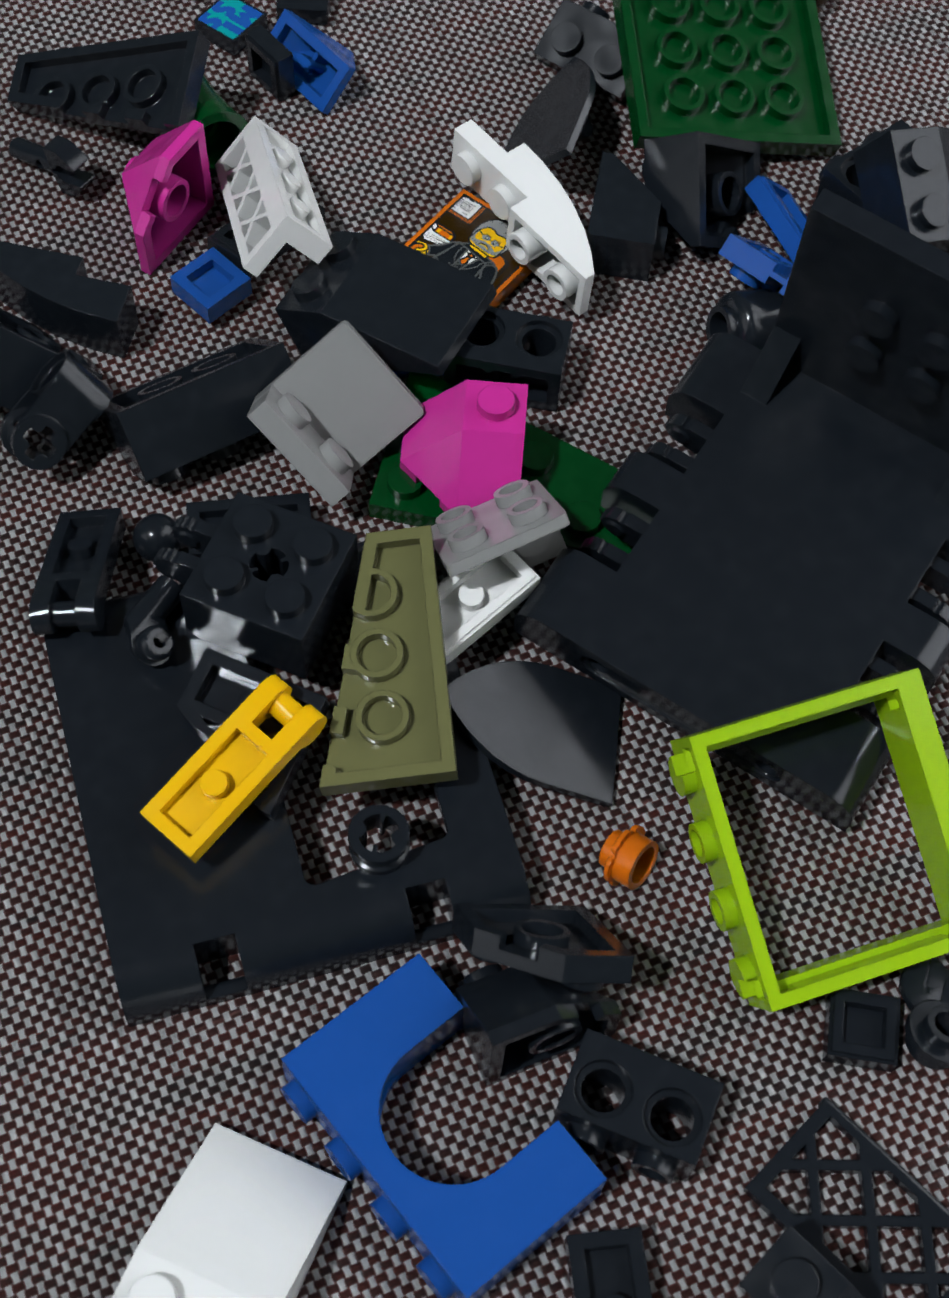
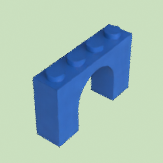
M417 954L285 1055L281 1061L285 1079L288 1083L281 1087L280 1090L291 1108L305 1124L316 1118L332 1138L331 1141L324 1145V1148L345 1178L351 1182L360 1175L376 1195L377 1199L369 1204L386 1232L396 1242L406 1234L424 1259L416 1265V1268L432 1292L438 1298H451L452 1296L454 1298H481L601 1194L607 1178L558 1120L500 1169L475 1182L456 1185L436 1183L416 1175L396 1158L389 1148L381 1128V1115L385 1101L398 1080L460 1031L463 1021V1005L424 958Z

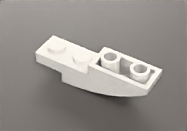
M472 119L455 128L451 169L461 183L473 188L489 204L498 218L508 222L505 246L512 257L519 264L527 265L545 283L551 295L557 300L564 301L578 316L588 311L595 274L592 253L584 226L560 182L525 143L507 153Z

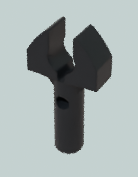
M57 135L47 145L42 146L22 137H16L9 144V153L12 157L51 172L62 193L72 197L79 194L96 177L95 174L79 169L89 158L67 138Z

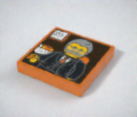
M465 189L456 195L404 244L407 247L493 284L497 294L490 303V306L496 308L532 273L527 265L519 264L505 246L508 222L498 218L488 203Z

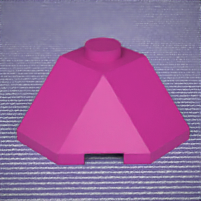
M192 120L154 138L138 156H134L129 160L124 171L121 173L141 271L149 275L158 268L214 205L204 125L196 120Z
M465 380L423 402L424 414L403 432L400 468L415 483L421 481L440 500L439 507L444 512L461 505H469L473 508L493 499V494L498 488L510 482L521 480L528 384Z

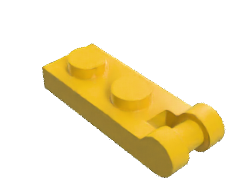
M276 674L270 675L259 684L139 812L194 863L207 852L301 749L310 745L318 737L327 723V717L313 705L308 704L303 707L291 697L292 688ZM273 716L284 727L270 739L258 727L266 719Z

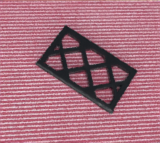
M828 1097L820 1100L818 1109L743 1190L784 1231L791 1225L848 1279L864 1298H884L883 1286H924L925 1298H939L938 1287H949V1273L936 1272L932 1230H946L949 1233V1210ZM827 1120L856 1145L857 1160H817L815 1134ZM803 1148L804 1159H793ZM779 1173H805L808 1215L793 1214L766 1188ZM818 1173L858 1174L862 1215H822ZM872 1174H886L914 1200L916 1216H876ZM823 1228L864 1229L868 1272H852L824 1244ZM877 1229L917 1230L922 1273L882 1272ZM949 1288L941 1298H949Z

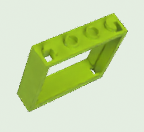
M919 668L885 675L670 741L674 756H670L668 760L670 776L678 794L682 797L687 796L694 823L689 824L688 827L691 846L701 864L707 863L715 889L709 892L710 909L719 929L723 932H728L735 958L729 960L730 975L738 994L742 999L748 998L750 1006L775 1012L949 953V763ZM874 702L941 920L775 975L708 752Z

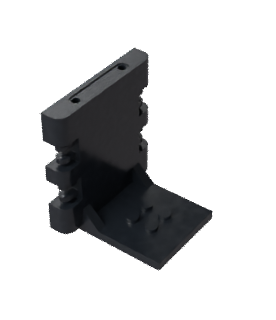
M824 188L810 207L778 317L763 349L760 350L732 334H713L668 397L665 414L670 418L664 426L668 434L677 443L683 444L685 448L696 453V457L692 458L677 448H672L669 444L655 442L650 445L645 453L631 452L603 490L601 506L606 510L599 519L609 532L633 547L631 552L628 554L613 544L607 543L604 539L595 536L585 538L579 547L581 551L571 548L562 549L540 580V584L534 589L514 618L513 631L686 736L856 685L859 680L866 682L885 675L919 668L928 694L949 661V606L946 602H941L939 598L918 587V584L922 582L939 593L946 594L949 598V253ZM874 702L712 751L844 832L852 823L891 758Z

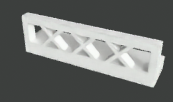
M254 115L215 164L242 266L245 270L258 277L285 243H288L319 264L333 248L298 148Z

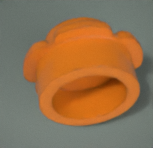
M634 825L630 830H615L604 842L599 854V864L604 867V879L610 885L617 886L620 883L631 890H635L643 884L652 871L658 856L659 846L656 841L645 836L644 827Z

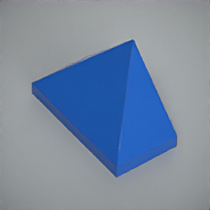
M284 9L271 34L293 53L295 88L322 113L329 114L356 71L354 54L293 12Z

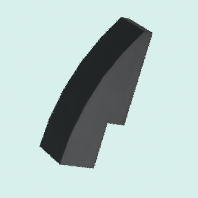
M0 241V301L26 320L57 337L91 350L125 358L139 324L131 286L89 278L83 257Z

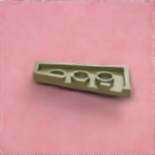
M431 525L366 533L352 606L354 616L349 643L345 644L341 665L343 676L337 706H334L329 730L331 740L326 765L323 764L319 789L323 796L458 780L435 547Z

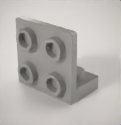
M344 320L257 394L247 417L324 500L333 507L350 492L354 473L424 414V406L348 321Z
M536 479L528 482V480H517L505 484L494 492L493 499L473 508L469 505H461L443 512L436 518V524L431 526L435 557L443 577L459 575L510 551H514L530 568L558 556L562 549L567 548L560 529L570 524L566 511Z

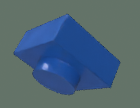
M214 247L170 276L172 292L209 324L252 294L251 278Z

